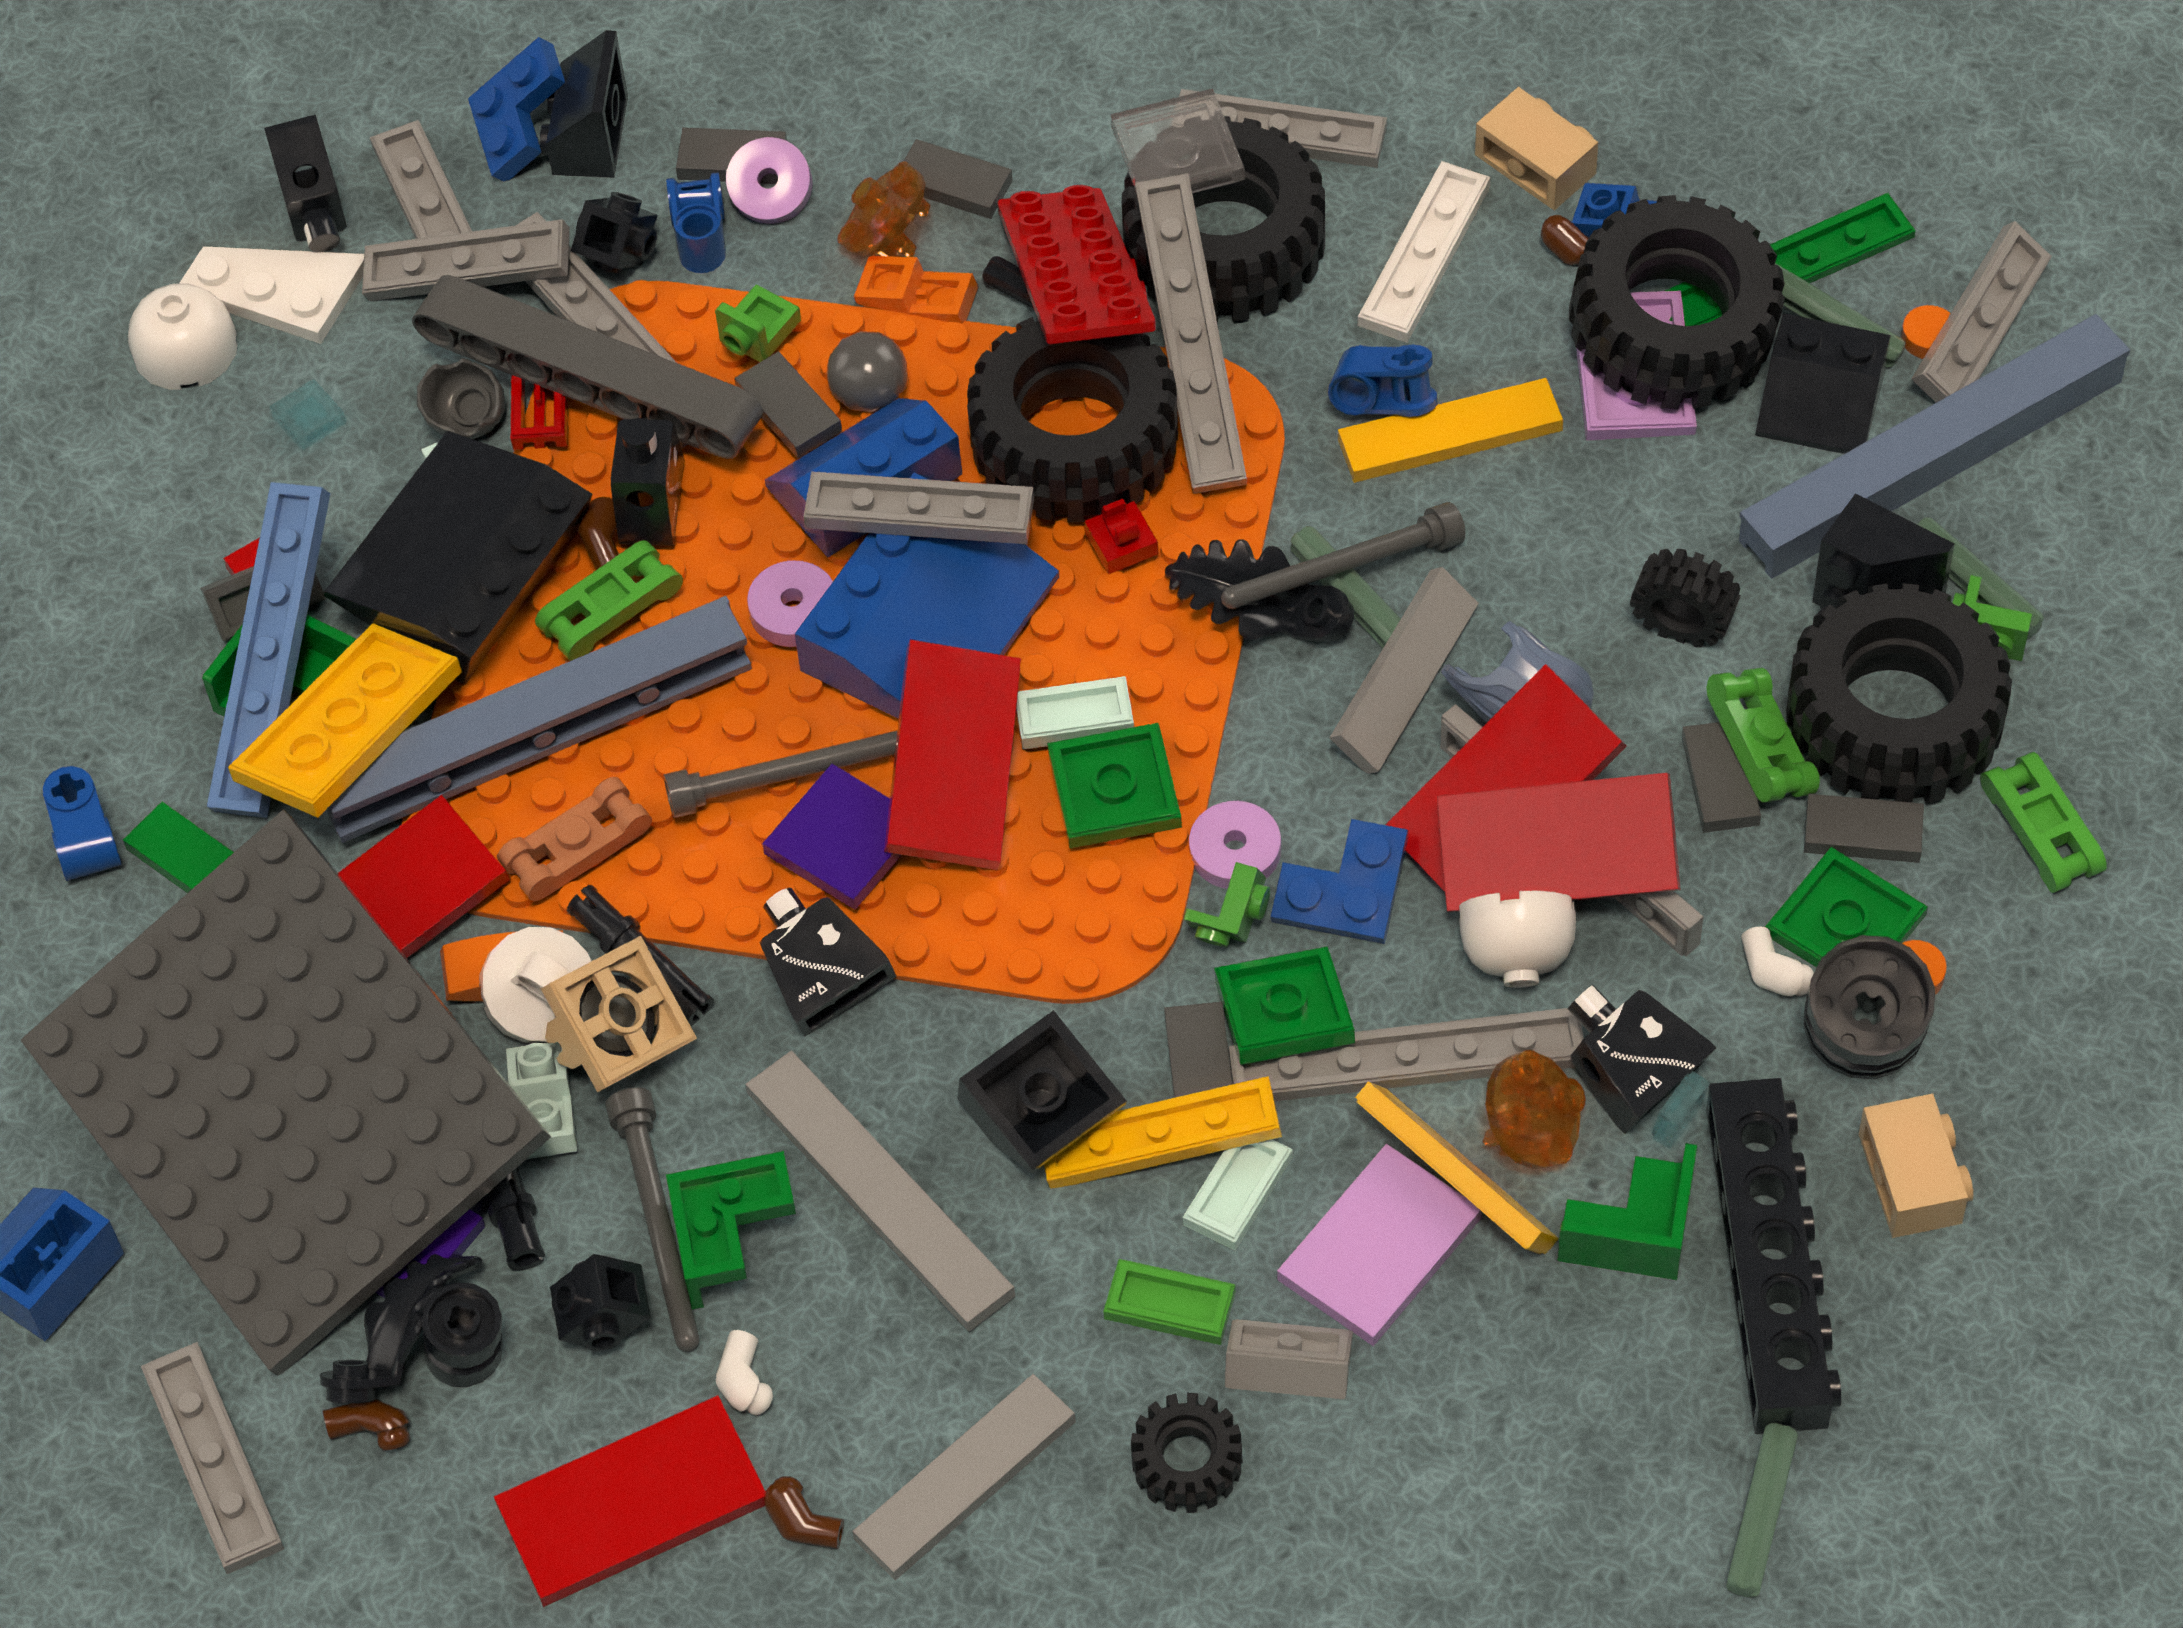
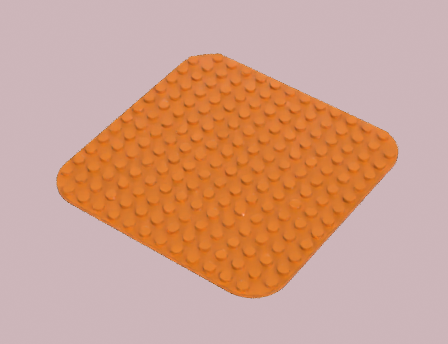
M637 280L609 289L678 364L736 386L735 377L760 363L746 354L741 356L731 352L719 338L715 310L722 302L735 308L749 293L747 291L670 281ZM779 296L800 308L801 321L772 355L779 351L841 420L842 432L877 411L870 413L850 410L832 396L827 381L829 356L843 338L860 331L880 332L894 340L903 351L907 361L908 383L906 389L899 394L898 398L926 400L958 435L962 475L952 481L986 484V477L980 474L976 467L973 448L971 447L967 410L969 379L975 374L974 366L981 354L986 350L992 352L991 343L1005 331L1013 334L1016 332V327L965 320L963 324L959 322H945L890 310ZM1160 347L1161 350L1163 351V353H1164V354L1166 355V357H1167L1166 348H1165V347ZM1224 358L1246 471L1247 485L1193 494L1178 417V440L1176 441V455L1172 466L1164 470L1165 478L1156 489L1151 492L1146 489L1143 490L1144 499L1136 504L1158 541L1159 554L1108 575L1085 534L1084 522L1069 523L1068 517L1055 516L1054 521L1036 517V510H1032L1028 544L1025 545L1059 570V579L1004 654L1005 656L1021 658L1018 691L1126 676L1134 727L1159 723L1182 817V828L1069 848L1049 760L1048 746L1022 749L1017 712L1015 714L1001 862L997 870L901 855L854 910L771 859L763 851L762 843L825 771L706 799V805L696 807L697 813L673 818L663 774L686 769L688 774L699 772L700 777L898 730V718L800 671L797 647L779 646L765 640L756 632L751 623L747 602L748 591L754 579L763 570L784 561H804L820 567L834 581L868 535V533L830 557H827L765 486V479L798 459L761 418L738 455L733 459L721 458L690 445L682 448L685 461L674 546H652L659 552V561L663 565H672L682 575L683 584L674 596L667 600L655 601L597 641L590 653L727 596L731 611L746 636L747 645L744 646V649L751 662L752 669L447 798V802L496 859L499 850L508 841L518 837L525 838L590 797L595 788L610 777H618L630 791L628 799L633 804H641L652 817V823L644 834L547 897L538 901H531L519 886L521 880L516 873H508L510 877L508 882L467 913L486 918L591 933L581 922L567 912V906L576 894L584 900L586 897L581 893V889L588 885H593L598 890L597 892L624 917L631 915L641 926L639 931L652 943L767 960L759 942L763 937L777 929L763 906L777 892L786 888H792L806 909L822 898H830L884 952L897 976L894 979L1061 1004L1097 1001L1119 994L1135 986L1148 977L1165 960L1174 947L1182 928L1195 870V864L1190 855L1189 835L1195 820L1208 809L1244 638L1239 634V617L1223 624L1212 622L1211 614L1214 603L1200 610L1192 609L1190 602L1194 595L1186 600L1179 599L1177 597L1179 588L1176 590L1169 589L1170 579L1165 576V569L1169 564L1177 561L1181 552H1185L1190 557L1192 547L1196 544L1201 545L1206 555H1208L1209 544L1212 540H1218L1222 543L1227 558L1230 556L1237 540H1246L1252 549L1254 558L1256 560L1259 559L1265 544L1285 446L1283 420L1273 396L1254 375ZM534 388L525 413L524 428L534 426ZM546 389V426H554V392ZM568 397L567 447H556L555 441H547L546 448L535 449L532 442L524 443V450H514L513 453L548 465L592 493L591 501L603 496L612 498L611 472L618 423L623 419ZM1068 397L1043 405L1032 413L1027 420L1039 429L1053 434L1080 435L1104 427L1116 418L1119 412L1110 405L1096 399ZM646 492L638 493L640 506H649L654 502L650 494ZM1098 514L1084 516V521L1096 517ZM616 528L612 540L620 554L632 545L619 544ZM579 533L575 535L467 683L463 685L454 679L437 697L431 720L570 662L558 649L559 641L555 637H546L535 625V618L546 604L596 571ZM635 575L631 577L635 583L644 578V576L638 577ZM790 601L785 605L793 607L800 604L801 602ZM579 613L570 622L575 626L586 617ZM895 754L840 767V769L890 798ZM419 811L403 817L402 824L409 820ZM610 814L599 821V823L605 828L615 822L616 818ZM546 855L538 860L537 864L547 865L552 861Z

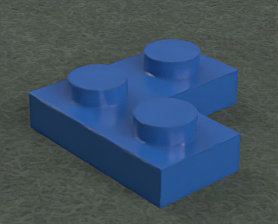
M540 37L535 39L468 98L491 176L503 182L513 178L542 153L530 113L565 83L554 45Z
M1351 819L1339 873L1283 862L1270 916L1271 921L1385 944L1407 847L1408 830Z

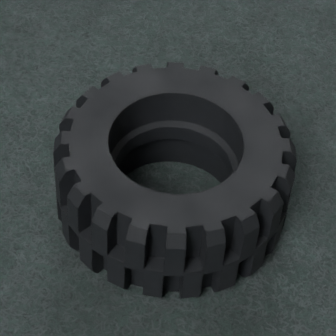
M1215 116V122L1202 123L1201 119L1186 122L1184 129L1176 132L1173 128L1157 138L1156 147L1149 144L1136 157L1137 164L1129 168L1124 180L1125 190L1122 192L1123 242L1130 259H1135L1139 281H1144L1145 285H1147L1148 295L1156 300L1135 183L1187 173L1189 174L1195 208L1208 203L1230 201L1252 206L1268 217L1258 226L1238 234L1211 235L1200 232L1217 322L1218 315H1232L1233 322L1248 320L1249 312L1258 309L1262 316L1278 309V300L1283 297L1287 302H1290L1302 292V281L1307 284L1312 281L1318 271V261L1323 258L1325 249V189L1322 187V175L1317 164L1309 160V153L1301 144L1296 141L1289 144V138L1286 133L1273 126L1269 130L1261 128V122L1253 119L1244 118L1243 123L1231 122L1230 116Z
M1676 195L1658 196L1657 203L1649 204L1647 199H1642L1628 204L1626 215L1621 210L1612 213L1603 220L1602 228L1594 230L1588 238L1584 253L1580 256L1569 305V321L1573 324L1571 336L1575 347L1579 351L1585 349L1583 361L1594 374L1604 373L1603 383L1617 393L1623 386L1626 391L1632 393L1631 400L1646 405L1648 397L1651 396V400L1662 402L1661 408L1678 409L1683 398H1691L1693 408L1708 406L1711 403L1712 396L1716 395L1718 400H1725L1736 394L1740 384H1749L1759 373L1761 363L1766 362L1785 299L1782 294L1785 284L1783 272L1778 265H1775L1777 255L1770 243L1766 240L1761 243L1758 241L1760 231L1748 220H1745L1743 223L1737 221L1734 218L1736 212L1721 204L1718 209L1705 205L1706 199L1693 196L1690 197L1689 202L1677 201ZM1656 279L1684 281L1706 292L1717 303L1723 315L1701 325L1679 326L1669 324L1645 312L1635 302L1630 294V290L1639 284Z
M1033 317L1016 324V332L1013 334L1005 331L991 343L992 352L986 350L981 354L974 366L975 374L969 379L967 410L974 462L979 473L986 477V484L1033 487V510H1036V517L1054 521L1055 516L1068 517L1069 523L1084 522V516L1101 515V508L1120 499H1123L1125 504L1133 501L1137 504L1144 499V489L1150 492L1153 491L1165 478L1164 470L1172 466L1176 455V441L1178 440L1176 381L1173 371L1168 368V358L1159 346L1155 344L1150 345V337L1147 334L1138 333L1048 344L1039 321L1035 322ZM1068 397L1096 399L1110 405L1119 412L1116 418L1104 427L1080 435L1053 434L1039 429L1027 420L1032 413L1043 405Z
M1903 583L1901 589L1889 590L1887 584L1868 587L1867 594L1860 596L1856 590L1839 597L1836 609L1832 605L1825 606L1814 616L1813 625L1804 628L1797 643L1796 653L1793 655L1786 708L1787 723L1792 727V736L1801 754L1808 752L1807 761L1815 765L1819 776L1822 777L1825 773L1832 776L1831 786L1845 794L1851 788L1861 792V798L1878 800L1879 798L1894 799V801L1912 803L1913 798L1923 797L1925 803H1931L1944 799L1946 788L1948 787L1953 792H1959L1970 785L1973 781L1974 773H1983L1992 762L1994 750L1999 748L2011 695L2012 679L2008 676L2010 662L2006 650L2001 646L1998 647L2000 637L1992 626L1987 622L1979 625V613L1964 602L1958 607L1951 603V595L1934 589L1933 594L1918 591L1919 585ZM1885 670L1904 671L1920 676L1935 685L1946 697L1949 704L1941 710L1924 717L1911 719L1894 718L1879 714L1863 705L1851 693L1848 686L1858 678L1873 672Z

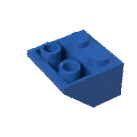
M32 1188L0 1224V1311L45 1342L124 1254L110 1220L65 1190Z

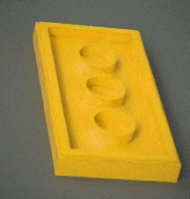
M372 623L228 766L232 780L319 818L462 672L458 658Z

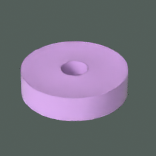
M764 137L748 142L734 154L728 165L726 185L731 200L742 215L755 222L774 224L787 221L802 211L811 195L812 174L805 157L793 144L779 138ZM772 173L778 176V182L774 187L767 189L760 186L761 179L766 174Z
M795 560L780 562L763 570L752 582L747 597L750 620L756 632L773 644L796 647L795 632L832 584L831 577L823 569L812 563ZM790 601L801 602L800 604L793 607L785 605Z
M1243 801L1222 802L1208 808L1195 820L1189 835L1190 855L1197 873L1207 882L1217 887L1228 889L1236 862L1258 868L1267 879L1276 869L1280 860V830L1273 817L1255 804ZM1233 840L1241 841L1245 844L1237 850L1226 847V844Z

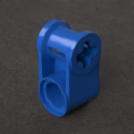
M719 172L711 173L710 178L705 180L677 183L675 178L666 179L672 226H674L678 256L681 264L687 270L694 273L714 271L721 266L726 256L723 228L725 213Z
M1413 344L1399 347H1368L1362 345L1350 347L1342 354L1328 388L1329 399L1337 410L1354 416L1361 414H1397L1399 416L1413 417L1432 411L1438 404L1437 392L1430 386L1429 368L1433 365L1432 352L1424 346ZM1352 378L1359 379L1360 381H1362V382H1364V383L1357 382V381H1355V380L1352 379Z
M74 766L61 767L53 771L44 782L43 797L54 832L51 834L65 880L69 881L122 865L108 818L104 817L94 782L89 773L82 768Z

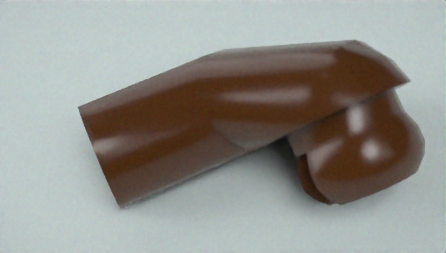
M1561 215L1548 217L1541 228L1542 241L1551 252L1567 265H1579L1580 256L1584 253L1585 244L1589 237L1584 235L1570 220Z
M604 496L595 498L590 502L577 529L597 570L618 556L619 553L612 540L616 530L613 500L610 497Z
M375 1399L371 1402L349 1403L323 1410L329 1439L368 1430L376 1432L378 1446L384 1451L403 1447L410 1441V1434L406 1428V1424L410 1421L405 1412Z
M782 1476L777 1478L767 1488L764 1499L765 1508L784 1539L839 1549L844 1531V1519L812 1514L801 1494L803 1486L796 1478Z

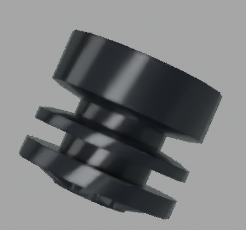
M1862 935L1837 944L1821 958L1810 980L1806 997L1804 1031L1812 1051L1828 1068L1850 1078L1878 1079L1899 1072L1916 1057L1926 1037L1934 1013L1935 986L1927 965L1910 947L1889 937ZM1859 1006L1866 1013L1873 1012L1874 1010L1878 1012L1874 1025L1867 1018L1860 1019L1859 1021L1855 1019Z

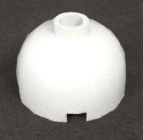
M189 283L169 284L155 289L141 300L130 319L128 343L137 370L151 384L169 390H182L180 385H190L198 382L199 386L212 382L228 369L236 356L237 333L226 306L210 291Z
M1519 891L1520 899L1500 901V893L1471 898L1461 903L1459 906L1460 934L1463 948L1469 959L1488 975L1503 977L1504 986L1522 988L1538 985L1539 974L1557 969L1567 959L1574 943L1576 911L1574 910V901L1572 902V897L1569 895L1548 891Z

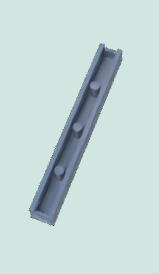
M2094 314L1741 511L1739 516L1741 518L1739 542L1744 548L1750 547L1766 565L1765 572L1772 579L1820 552L1822 538L1855 493L1892 512L2121 383L2130 349L2097 314Z
M727 596L403 731L326 809L341 842L344 843L417 812L440 795L445 799L751 670V662L744 649V646L747 645V639L731 611Z

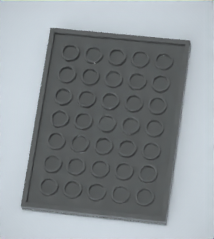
M284 809L21 1039V1042L268 1370L277 1376L289 1369L551 1138L542 1124L299 824Z

